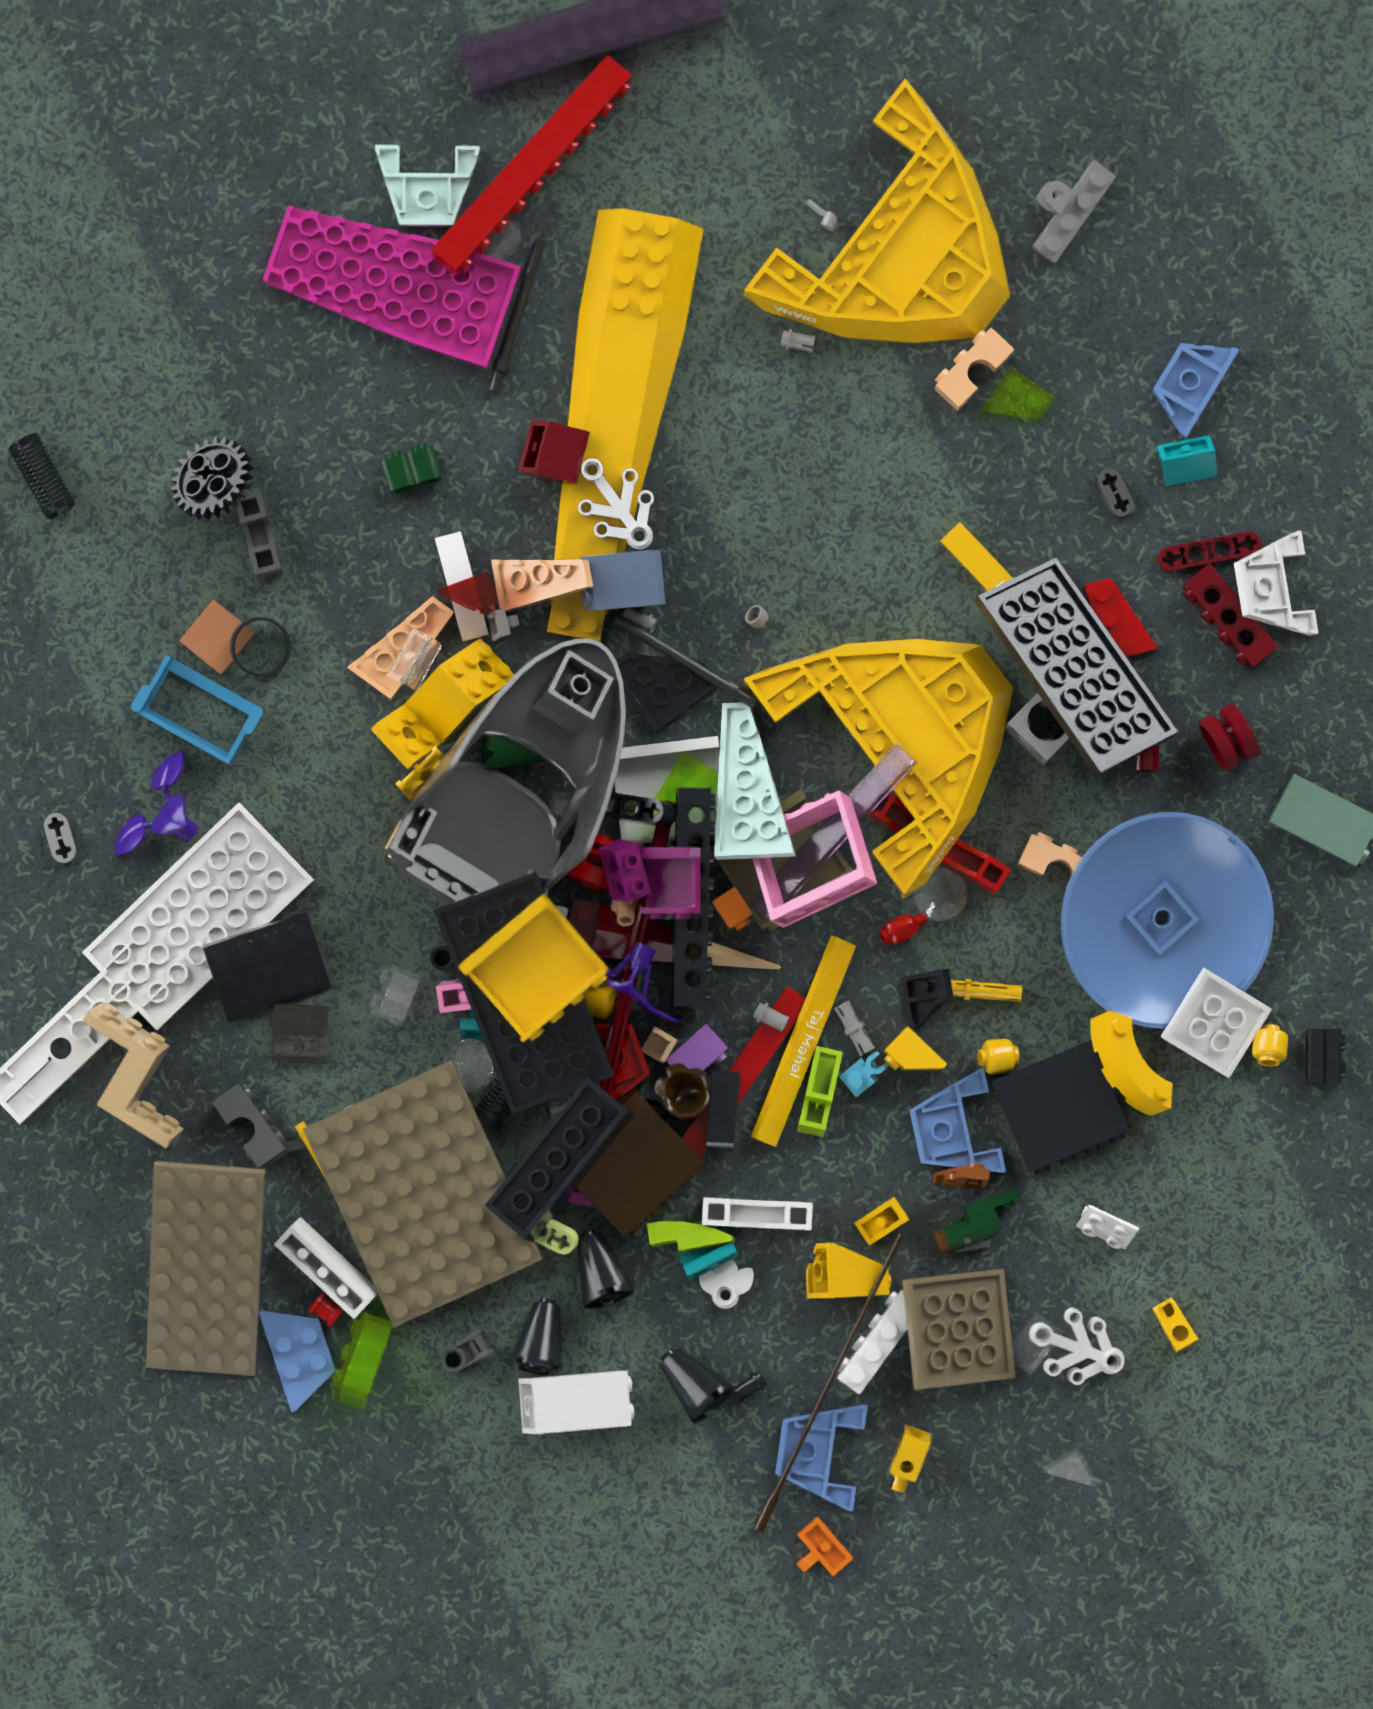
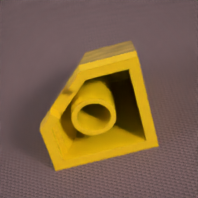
M816 1243L813 1250L816 1258L814 1263H809L806 1269L807 1299L869 1296L883 1265L835 1243ZM888 1269L875 1295H890L891 1276Z

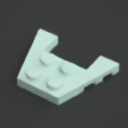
M375 145V151L400 227H452L458 216L480 153V146H455V173H399V145Z

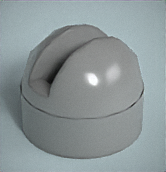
M754 605L746 612L745 621L751 627L760 629L765 627L766 621H769V615L760 605Z

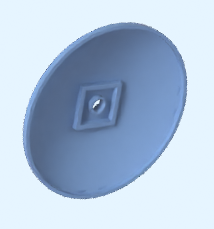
M1159 812L1136 817L1118 825L1098 839L1075 868L1066 888L1061 912V934L1065 955L1074 976L1085 992L1106 1011H1113L1131 1017L1133 1024L1166 1029L1203 967L1245 992L1255 980L1264 964L1272 940L1274 926V909L1269 883L1260 863L1251 850L1240 838L1218 823L1200 816L1180 812ZM1160 910H1165L1168 914V919L1164 924L1158 925L1155 921V915Z

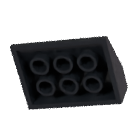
M305 910L202 946L228 1023L331 988Z

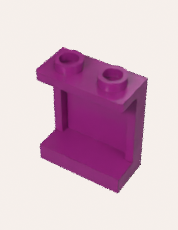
M639 848L641 858L646 859V876L651 893L646 895V907L640 908V913H649V919H665V913H674V919H690V913H700V848Z

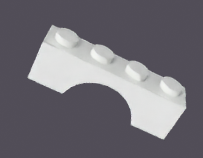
M703 1198L702 1225L811 1230L813 1203Z

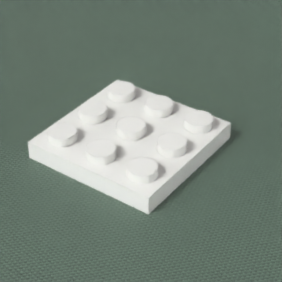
M1203 967L1161 1037L1230 1078L1255 1038L1256 1032L1261 1028L1272 1009Z

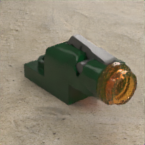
M1010 1189L964 1207L967 1218L964 1219L962 1216L952 1224L939 1228V1232L933 1233L940 1253L948 1252L950 1254L952 1252L957 1253L990 1246L991 1238L995 1237L1002 1229L995 1207L999 1206L1000 1211L1015 1206L1014 1200L1020 1198L1017 1189Z

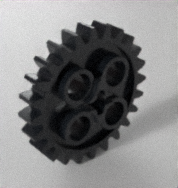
M214 437L212 443L204 439L202 447L196 443L193 453L189 450L186 451L187 459H179L182 466L174 468L178 476L171 478V481L175 484L170 488L175 494L172 498L178 503L177 506L190 517L194 516L198 520L202 516L206 520H210L212 514L220 518L222 510L227 514L229 513V506L231 504L237 507L236 499L245 498V495L242 493L243 489H250L246 481L253 479L249 471L254 469L249 463L252 459L247 454V451L235 440L230 442L226 437L222 440Z

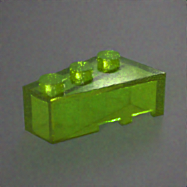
M362 1312L360 1320L354 1319L350 1330V1335L354 1337L351 1345L345 1344L341 1359L345 1360L342 1370L336 1369L332 1384L336 1385L335 1402L365 1411L371 1388H373L379 1365L392 1332L393 1322Z

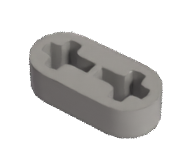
M52 813L44 821V829L51 854L59 863H70L77 854L70 824L64 815ZM54 818H57L59 822H64V825L60 827L62 836L58 837L56 831L49 828V825L53 824ZM60 840L64 841L66 847H71V851L68 852V858L66 859L62 855H57V851L61 849Z

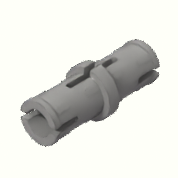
M850 1001L834 1008L846 1029L844 1031L846 1036H850L859 1056L874 1049L875 1047L864 1029L865 1024L863 1021L860 1022Z

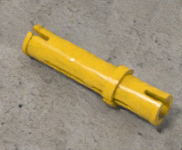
M965 978V981L951 980L953 996L963 997V1000L980 998L1020 1003L1022 999V985L974 982Z

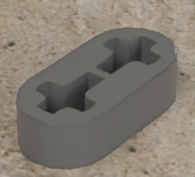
M1110 468L1103 470L1097 479L1098 488L1111 514L1117 518H1124L1133 509V499L1118 471ZM1108 474L1110 478L1115 477L1117 479L1114 482L1115 492H1112L1109 485H1103L1102 482L1105 481V475ZM1118 494L1122 502H1128L1125 512L1114 508L1117 504L1115 495Z

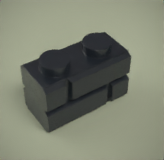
M1306 1029V1084H1341V1078L1346 1077V1063L1341 1062V1051L1346 1050V1036L1341 1035V1029Z

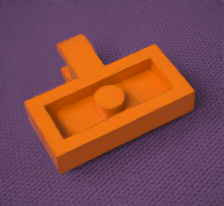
M819 1517L813 1519L796 1534L810 1550L807 1555L796 1563L803 1572H806L819 1560L826 1570L834 1576L854 1559Z

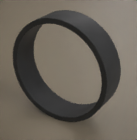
M253 617L245 620L235 629L230 642V651L234 662L242 671L253 676L266 677L277 673L286 665L291 653V641L285 628L277 621L266 617ZM260 620L275 624L282 631L286 641V653L282 662L275 669L265 673H255L244 668L235 652V642L239 632L247 624Z

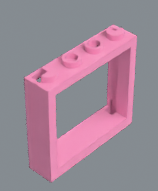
M841 791L832 794L827 793L824 798L816 802L806 803L801 806V809L791 814H784L789 835H792L840 812L858 869L784 903L771 858H753L770 919L783 928L877 884L852 800Z

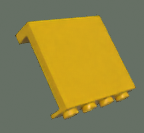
M542 894L459 965L460 970L473 979L521 1035L520 1040L522 1042L527 1038L531 1041L537 1038L544 1031L542 1026L550 1020L553 1024L565 1014L562 1010L569 1003L574 1006L586 996L583 991L591 985L593 988L599 986L607 978L604 974L608 970V967L545 894Z

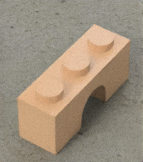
M992 328L986 333L983 330L980 331L972 340V343L975 345L968 352L963 349L953 360L956 363L950 371L945 368L935 379L937 382L935 390L957 411L977 391V387L969 380V368L975 364H984L995 373L1015 350Z
M1038 832L1037 836L1031 834L1017 865L1042 876L1048 864L1058 861L1064 863L1069 868L1071 878L1082 857L1076 854L1078 850L1066 844L1059 847L1052 843L1053 838Z

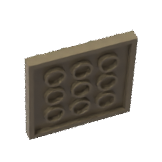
M1004 1269L902 1280L914 1390L1016 1378Z

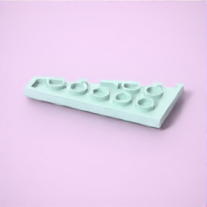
M742 702L722 703L714 857L717 860L795 857L796 855L753 710Z

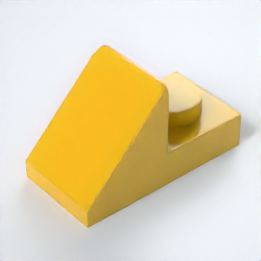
M893 1197L854 1224L870 1246L907 1222L909 1218L895 1197Z

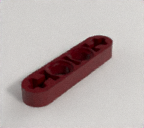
M1246 531L1164 548L1159 553L1157 563L1163 571L1174 572L1205 566L1209 563L1215 564L1245 558L1260 550L1261 539L1256 533ZM1245 537H1249L1250 541L1256 542V545L1252 547V551H1248L1247 547H1241L1237 549L1239 554H1234L1235 545L1232 539H1237L1236 544L1245 542ZM1224 542L1229 546L1230 552L1227 556L1221 557L1216 554L1215 545L1217 543ZM1193 547H1198L1203 552V559L1199 562L1192 561L1188 556L1189 550ZM1184 549V560L1187 564L1182 565V559L1174 561L1172 567H1169L1167 562L1163 563L1162 559L1166 557L1167 552H1170L1171 556L1174 557L1181 555L1179 550Z

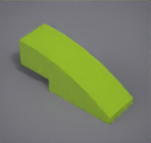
M816 1046L797 1132L824 1137L843 1052Z
M681 1221L647 1223L649 1241L653 1247L677 1243L678 1250L684 1253L722 1246L730 1242L735 1243L733 1236L701 1224Z

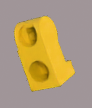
M1172 1298L1152 1308L1175 1353L1198 1341L1196 1334Z

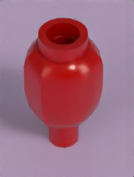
M924 912L916 916L901 915L884 924L883 929L879 930V936L885 945L890 943L893 945L900 944L913 937L918 931L919 926L928 922Z

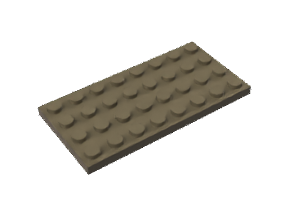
M155 1161L146 1368L255 1376L265 1187L264 1169Z

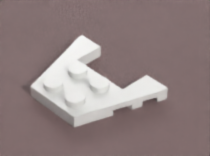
M1301 531L1293 532L1235 562L1234 568L1243 617L1310 636L1318 634L1315 610L1292 612L1283 558L1305 555Z

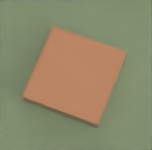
M213 599L179 641L222 675L234 661L230 651V642L235 629L242 622ZM247 626L239 632L236 638V656L240 654L255 635V632Z

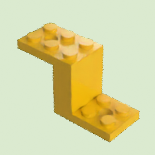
M479 638L439 665L404 705L377 722L371 730L400 762L409 769L429 755L434 746L439 748L449 741L485 701L494 696L514 676V673L492 651L491 647Z

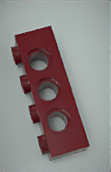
M1210 563L1182 586L1185 589L1183 595L1192 605L1196 603L1201 608L1202 612L1200 615L1209 626L1214 624L1219 630L1217 636L1225 646L1231 645L1237 652L1234 656L1241 666H1248L1252 669L1279 647L1257 620L1242 616L1240 599ZM1206 591L1215 592L1218 596L1217 603L1210 604L1206 602L1204 593ZM1231 612L1235 617L1234 624H1225L1221 619L1222 613ZM1242 632L1250 634L1252 637L1251 645H1242L1238 638L1239 634Z

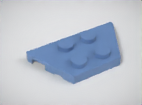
M1180 343L1152 391L1183 438H1187L1239 349Z
M261 1311L259 1315L290 1410L294 1412L336 1369L319 1319Z

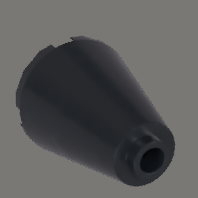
M595 1230L582 1233L577 1245L581 1297L584 1308L604 1307L603 1303L613 1300L614 1303H617L633 1295L634 1285L603 1234L596 1233Z
M540 1298L539 1302L533 1303L509 1358L510 1367H513L516 1363L519 1365L518 1370L527 1373L548 1376L549 1371H556L555 1376L562 1374L560 1307L555 1305V1300Z
M671 1348L661 1357L663 1362L660 1368L693 1424H698L708 1418L704 1413H708L714 1408L716 1411L732 1394L733 1391L731 1389L734 1386L682 1349L674 1350Z

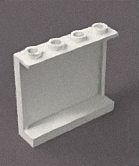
M718 736L622 748L619 767L614 781L616 793L652 798L659 801L667 800L675 803L676 788H711V794H715L716 804L715 810H711L710 821L715 822L716 831L720 756ZM694 807L689 811L690 821L698 823L702 819V812L699 808ZM654 811L653 815H658V811ZM619 820L621 839L637 842L639 848L652 844L655 826ZM675 822L671 825L667 847H671V842L675 841ZM696 834L692 835L688 839V845L697 844L700 837ZM715 836L710 837V842H715Z

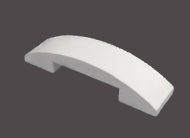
M461 531L435 538L462 641L489 635Z

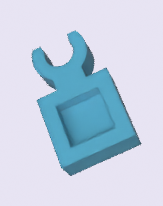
M878 1051L871 1054L867 1058L866 1063L861 1058L839 1076L855 1097L859 1096L878 1080L875 1074H880L887 1069L889 1065L887 1062L882 1066L875 1064L874 1060L880 1054Z

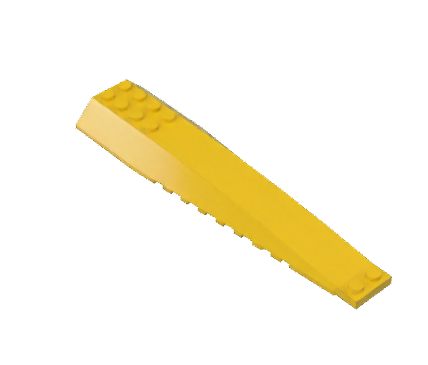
M629 209L598 210L579 311L568 426L590 432L582 465L588 459L600 461L603 466L602 475L620 500L624 483L622 480L623 471L628 468L637 471L638 481L634 484L630 514L634 518L638 504V495L642 490L685 332L703 228L668 216ZM592 465L588 467L587 472L589 475H595L598 469ZM580 468L577 484L562 483L554 560H581L580 556L625 552L627 545L626 539L609 536L598 538L594 533L595 524L601 521L606 522L611 527L627 528L621 519L593 514L582 516L579 513L578 505L582 500H590L594 504L611 506L595 482L584 478ZM627 472L625 479L631 482L635 479V474ZM584 503L581 506L582 512H590L591 505ZM600 525L597 527L598 534L604 535L607 532L606 526ZM581 591L550 600L551 612L547 633L579 639L587 638L600 642L604 618L608 614L609 609L585 610L581 600Z

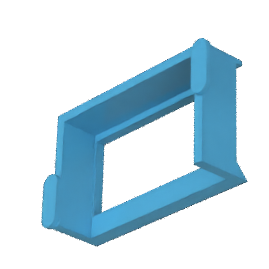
M167 655L151 683L141 687L131 705L134 712L229 765H232L247 736L254 731L263 715V709ZM169 671L249 715L229 753L148 708Z

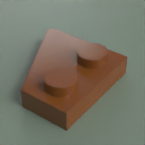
M968 1163V1166L935 1172L933 1184L985 1190L989 1181L990 1169H984L982 1164Z

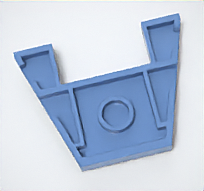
M984 1068L978 1069L909 1110L921 1164L961 1167L968 1166V1163H978L984 1165V1169H990V1172H1006L1001 1148L973 1153L961 1100L963 1097L989 1092Z
M863 1404L819 1412L786 1480L853 1512L856 1486L828 1483L836 1426L864 1430L868 1405ZM811 1414L783 1419L775 1470L776 1475L782 1476Z

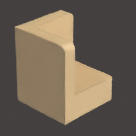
M654 1026L642 1050L643 1053L664 1065L678 1040Z

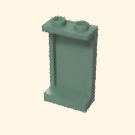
M1296 774L1290 777L1267 822L1268 825L1276 829L1280 828L1347 862L1352 868L1357 867L1358 863L1364 864L1370 852L1366 847L1370 840H1373L1372 813Z

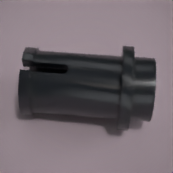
M759 1371L755 1374L751 1372L752 1376L732 1389L740 1403L760 1389L764 1391V1387L768 1385Z

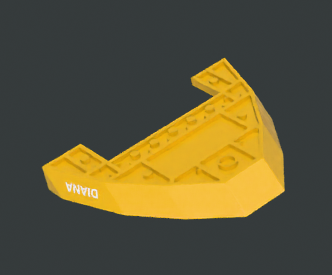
M904 79L875 117L873 124L913 152L914 156L820 279L778 248L773 251L744 290V296L762 310L845 338L919 343L975 338L980 331L985 330L1010 297L998 234L974 171L923 98Z
M923 639L851 643L764 669L744 678L746 688H750L775 723L820 692L915 819L874 849L872 854L901 891L903 899L925 885L975 816L1002 745L1014 687L983 646Z

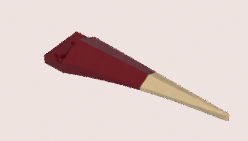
M573 898L568 922L599 958L624 959L628 951L633 924L630 926L619 925L617 923V914L609 906ZM650 921L645 946L656 950L652 961L672 962L673 928ZM713 942L712 946H708L707 957H712V965L776 970L781 968L777 964ZM694 943L688 945L685 951L686 956L689 959L696 958L699 955V947Z

